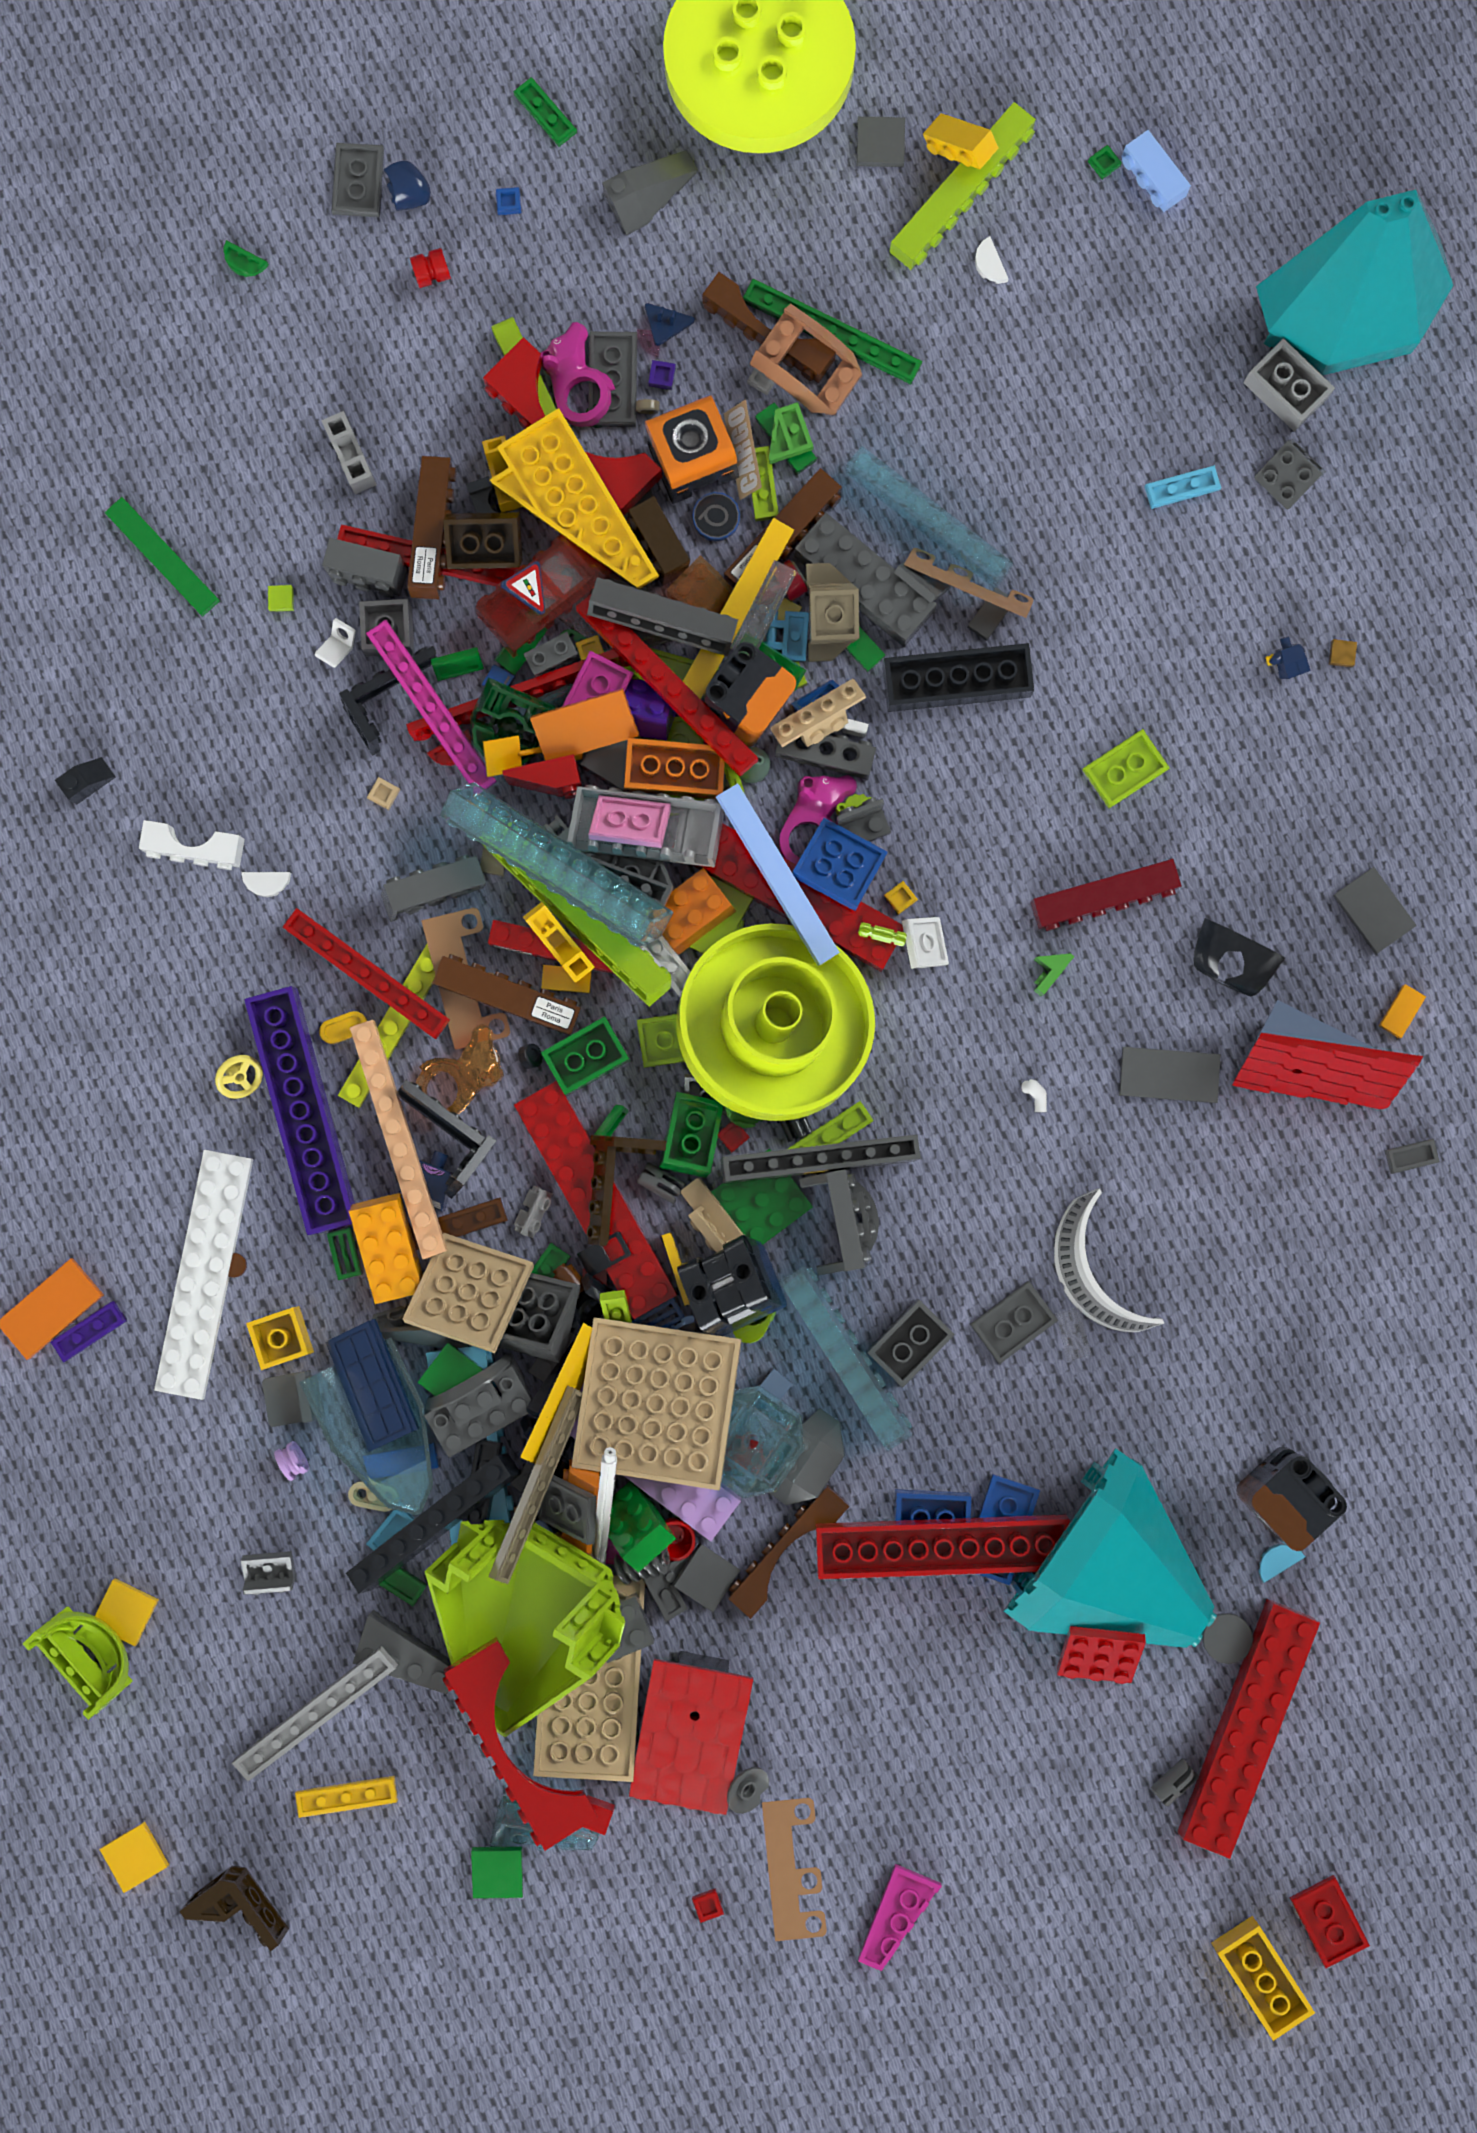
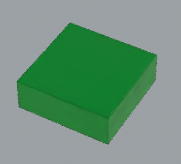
M1108 144L1088 159V163L1102 180L1122 164Z

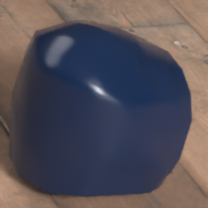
M399 161L384 168V172L390 180L387 183V188L392 195L391 202L395 205L396 211L414 209L429 203L431 196L430 185L412 162Z

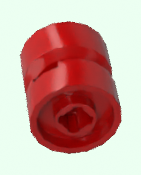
M442 248L429 251L426 257L423 254L409 257L419 288L432 285L433 280L443 282L451 279Z

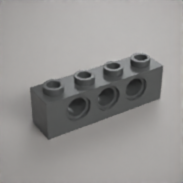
M838 734L834 737L827 735L822 741L812 744L806 749H800L796 745V742L802 739L801 737L784 747H781L779 742L775 751V757L866 780L869 779L876 747H872L870 742L859 740L856 743L848 741V737ZM823 745H828L832 748L833 752L829 755H823L819 749ZM852 751L855 753L856 758L853 761H847L844 759L843 753Z

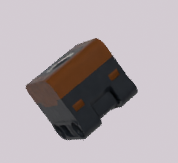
M1284 1446L1273 1451L1237 1485L1236 1489L1239 1499L1268 1531L1294 1551H1302L1340 1518L1347 1509L1346 1500L1335 1489L1330 1480L1308 1458ZM1285 1453H1289V1454H1290V1455L1284 1456V1457L1281 1459V1457H1282ZM1334 1498H1336L1337 1506L1334 1509L1330 1510L1335 1505Z

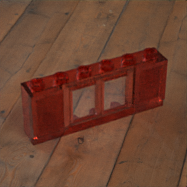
M559 535L552 541L551 547L546 551L540 550L532 558L533 561L527 565L529 566L535 561L540 563L545 604L544 614H538L501 587V582L496 586L494 592L489 596L484 595L476 603L477 616L513 658L517 656L518 648L526 642L531 644L536 639V634L544 627L546 629L551 628L554 625V619L563 612L568 614L573 609V604L580 598H587L594 588L597 577L609 580L610 574L613 573L611 569L565 536ZM525 565L520 566V567L514 572V574H516L517 572L521 571L522 569H524V568L527 567V566H525Z

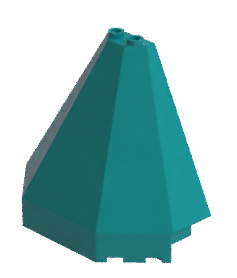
M1416 189L1365 202L1256 286L1268 332H1270L1263 343L1264 345L1274 348L1284 338L1322 376L1411 354L1454 286L1441 240Z
M1115 1448L1103 1467L1094 1461L1080 1481L1092 1492L1037 1572H1018L1014 1577L1011 1585L1016 1590V1593L1003 1612L1025 1626L1028 1631L1067 1635L1069 1627L1074 1626L1145 1634L1146 1644L1187 1648L1190 1645L1196 1647L1203 1637L1201 1633L1206 1626H1211L1216 1619L1217 1614L1213 1612L1214 1605L1143 1466Z

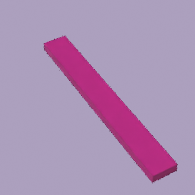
M384 620L366 633L475 794L479 795L497 782L494 776L487 777L485 763L388 621Z

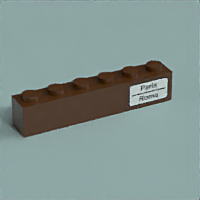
M422 456L407 586L411 598L440 600V591L445 590V576H442L443 569L447 568L446 554H444L445 535L443 519L446 514H452L449 506L450 503H454V489H451L452 482H456L457 476L456 467H452L450 457Z
M821 468L775 517L778 521L794 529L776 565L781 559L785 561L794 551L792 547L798 541L801 542L808 534V530L812 525L816 524L825 514L824 512L829 507L834 508L842 498L840 496L842 486ZM769 524L724 572V580L733 588H735Z
M449 954V957L442 956L433 985L571 1036L581 1009L577 1006V1001L564 997L563 1001L554 998L555 993L542 988L540 992L531 989L532 984L518 980L517 983L508 980V975L495 971L494 975L485 972L486 967L476 963H472L471 966L462 963L463 958L452 954Z

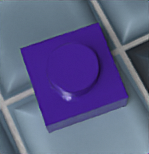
M652 360L648 382L649 387L672 390L676 364Z

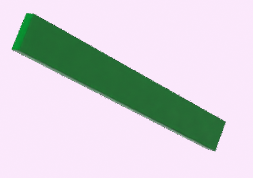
M752 279L743 296V300L747 305L778 320L783 315L784 309L790 304L794 305L837 337L854 353L857 359L908 384H912L922 365L921 360L755 279ZM803 329L802 332H804V333H806V334H808V335L813 336L812 334H810L809 332H807L805 329Z

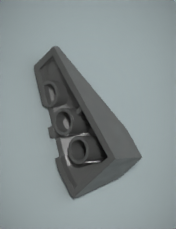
M685 150L623 171L602 182L604 196L626 236L646 226L653 219V216L667 205L670 198L690 181L698 172V169L688 151Z

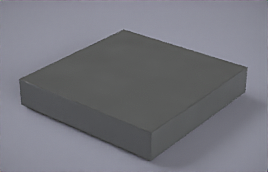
M858 116L857 166L904 167L905 117Z
M905 562L900 564L895 570V574L931 603L946 593L951 585L905 566Z
M699 1542L672 1585L714 1612L740 1572V1569Z

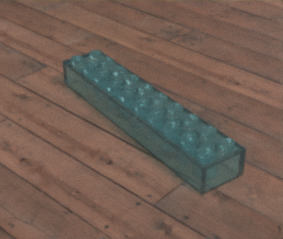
M473 782L450 791L439 815L447 820V824L464 831L468 838L479 841L491 853L499 854L506 859L509 865L522 869L529 878L538 880L546 885L549 891L560 894L566 898L570 905L580 907L587 912L590 918L601 921L607 925L610 931L621 934L633 946L643 948L662 936L674 913L673 911Z

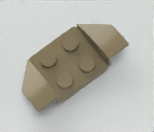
M831 563L806 564V586L809 587L810 616L808 662L832 661L847 646L859 639V589Z

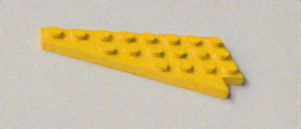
M559 408L497 446L509 468L490 479L496 488L638 590L659 577Z

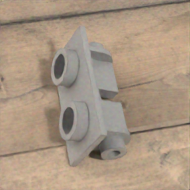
M533 1185L532 1189L528 1190L523 1205L529 1207V1211L520 1209L513 1224L515 1225L514 1230L522 1235L534 1238L541 1227V1220L545 1211L550 1207L553 1193Z

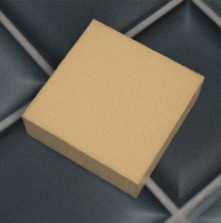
M378 777L367 799L389 810L400 792V788Z

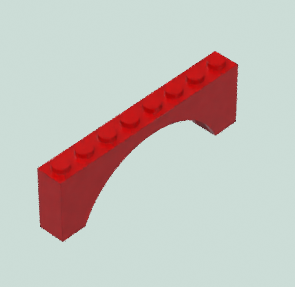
M523 337L483 377L486 386L484 389L487 394L493 399L497 397L502 402L501 406L511 416L515 414L520 419L518 421L520 425L526 429L545 417V414L540 405L538 395V381L543 364L541 353ZM585 452L623 516L662 478V469L645 452L634 456L618 458L603 457Z
M497 1637L446 1667L444 1669L446 1676L442 1679L449 1692L454 1689L458 1696L455 1703L462 1714L467 1712L471 1719L467 1724L473 1735H480L483 1741L480 1747L486 1758L490 1756L493 1758L495 1765L492 1768L499 1780L504 1778L508 1787L505 1788L509 1799L511 1802L516 1800L521 1809L517 1812L524 1824L529 1822L533 1831L530 1832L534 1843L536 1846L542 1845L546 1851L598 1817L583 1790H559L542 1785L519 1770L504 1751L497 1735L494 1712L499 1683L510 1661Z

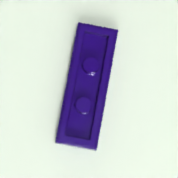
M112 1301L50 1343L61 1360L66 1362L127 1322L115 1301Z

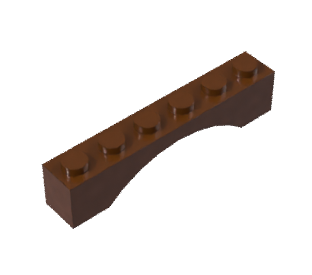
M718 272L702 294L704 308L713 315L717 313L723 317L724 322L732 328L736 326L742 330L743 335L750 341L756 340L763 344L772 330L756 319L748 309L741 296L739 285L721 272ZM797 338L782 362L790 368L795 367L800 370L805 379L809 381L814 380L819 383L835 362L836 352L817 338Z
M827 1484L818 1498L812 1499L807 1506L802 1504L794 1514L796 1519L790 1525L786 1523L777 1534L780 1537L774 1544L770 1541L761 1551L763 1556L758 1562L753 1560L745 1569L746 1576L741 1581L737 1578L728 1589L731 1592L728 1599L751 1619L767 1601L771 1573L785 1549L799 1537L815 1530L817 1523H836L850 1507L849 1503Z

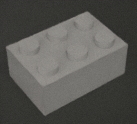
M1284 338L1249 372L1243 382L1294 432L1335 390V387Z

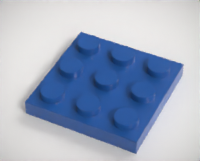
M823 818L792 874L800 882L856 911L888 852L832 821Z

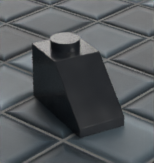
M100 757L72 767L55 779V782L67 799L77 805L116 778L105 760Z

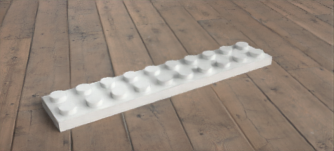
M204 1150L154 1391L200 1400L205 1398L229 1281L232 1255L235 1252L253 1159L209 1150Z

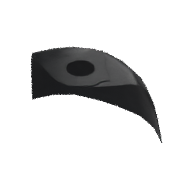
M1204 918L1193 957L1194 966L1197 971L1232 990L1250 997L1258 994L1266 986L1285 960V957L1206 918ZM1227 951L1241 952L1244 960L1243 974L1225 979V981L1219 979L1218 964Z

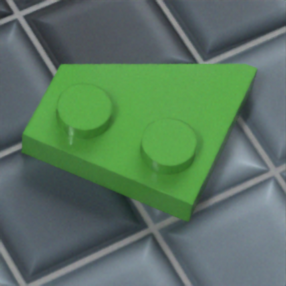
M798 402L775 410L769 464L811 451L814 448Z

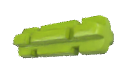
M864 922L860 924L858 932L860 936L867 938L871 936V939L886 943L894 942V945L904 946L907 934L897 931L896 933L892 929L876 925L872 927L871 924Z

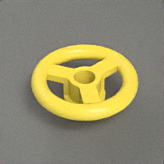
M237 1055L227 1059L218 1068L215 1076V1084L218 1091L232 1099L243 1098L252 1094L262 1081V1066L255 1058L248 1055ZM250 1064L256 1072L252 1084L247 1081L246 1075ZM233 1082L241 1084L244 1090L230 1091L225 1088L224 1084Z

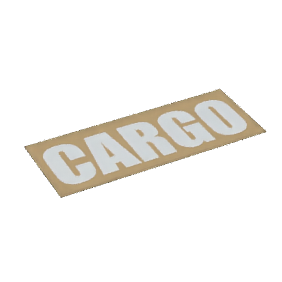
M746 399L724 413L727 433L737 456L739 478L736 479L739 500L762 488Z

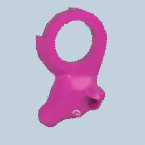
M573 322L563 335L553 339L548 348L541 352L542 368L552 380L557 408L560 409L566 421L571 425L587 427L599 423V420L607 413L611 404V391L616 389L612 380L605 373L586 366L585 341L588 337V332L583 324ZM590 381L596 383L600 388L598 404L587 413L571 411L567 405V397L570 390L580 382Z
M849 775L842 777L804 776L798 782L797 802L784 823L779 836L780 852L785 859L797 865L800 858L792 852L789 846L791 832L801 824L810 823L819 827L823 818L832 821L830 817L835 812L837 805L856 791L857 782L853 777Z

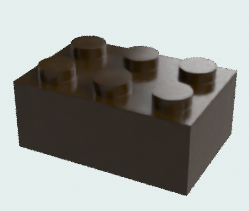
M655 496L629 509L627 523L659 575L655 581L659 580L662 586L688 573L690 558Z
M520 512L446 514L443 523L447 569L519 568L521 566L523 558Z

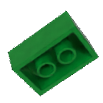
M605 1016L541 1052L566 1096L575 1093L631 1061Z
M629 1481L613 1496L608 1536L622 1559L639 1573L676 1538L648 1495L633 1482Z

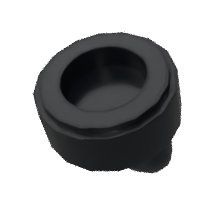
M524 1045L518 1050L519 1061L525 1069H532L541 1065L543 1055L537 1045Z

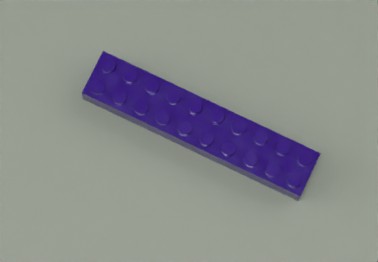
M289 986L244 999L307 1236L351 1225L352 1221L349 1210L352 1204H355L298 989Z

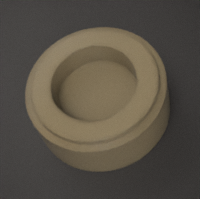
M652 399L636 401V411L640 414H657L660 411V402Z

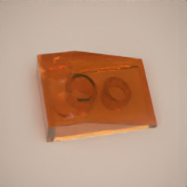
M700 555L667 588V596L669 599L682 601L685 604L705 608L708 611L720 614L733 589L719 572Z

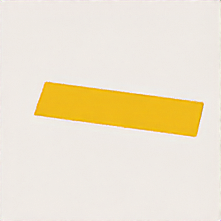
M585 1323L580 1328L521 1454V1458L534 1464L567 1386L580 1391L584 1383L593 1329Z

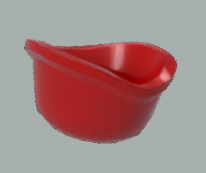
M672 1517L666 1519V1524L676 1538L667 1547L669 1558L672 1561L683 1560L692 1553L695 1547L694 1530L680 1518Z

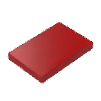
M1334 1875L1289 1897L1325 1968L1370 1946Z

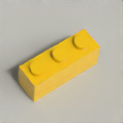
M942 113L923 133L927 143L926 147L932 154L944 156L950 161H958L967 167L972 166L981 169L998 150L991 130Z

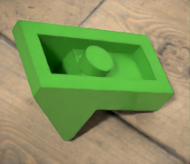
M1070 953L1036 957L1034 961L1046 969L1048 973L1046 974L1043 971L1034 983L1038 986L1034 991L1043 996L1075 956Z

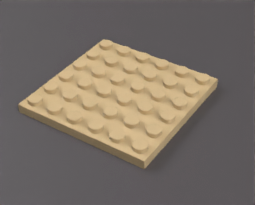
M594 1317L571 1467L600 1472L602 1455L606 1448L611 1447L616 1450L617 1475L720 1490L742 1339Z

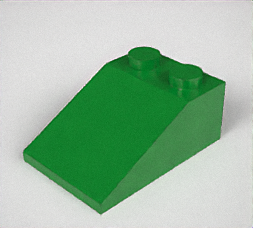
M676 1092L664 1139L666 1141V1151L662 1150L659 1168L707 1178L712 1170L723 1105L716 1100Z

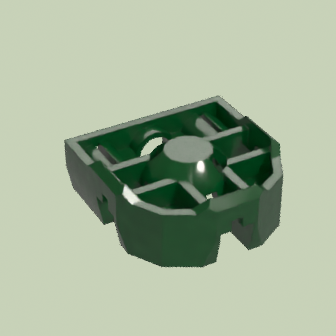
M488 677L470 716L473 744L483 757H485L483 741L518 735L520 750L537 748L539 746L537 736H535L533 742L523 739L524 731L536 735L530 717L556 708L554 705ZM510 701L519 707L527 709L524 716L515 709L507 708ZM479 710L492 716L489 724L476 719ZM515 718L520 720L522 724L516 723ZM495 724H497L499 728L496 734L492 728ZM535 754L522 756V765L533 758Z

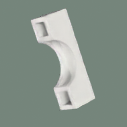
M144 820L139 849L150 858L160 859L161 855L170 856L169 860L184 863L185 859L194 860L193 864L208 866V863H215L217 868L232 870V866L240 867L245 839L239 835L215 832L203 845L187 847L178 841L174 828L170 825Z

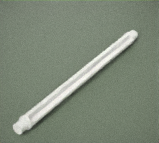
M611 1447L605 1449L601 1459L595 1543H593L591 1556L604 1565L606 1562L614 1477L617 1465L616 1450Z

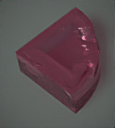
M637 329L638 341L642 349L652 356L659 357L660 346L655 345L651 330Z

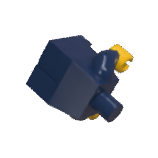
M1289 636L1280 639L1282 648L1275 650V654L1265 657L1268 666L1277 665L1280 679H1290L1311 671L1305 655V649L1301 644H1291Z

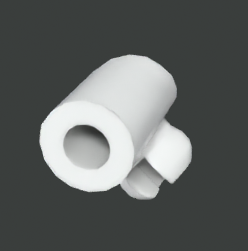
M1036 1080L1024 1081L1021 1088L1024 1093H1029L1034 1098V1112H1047L1046 1090Z

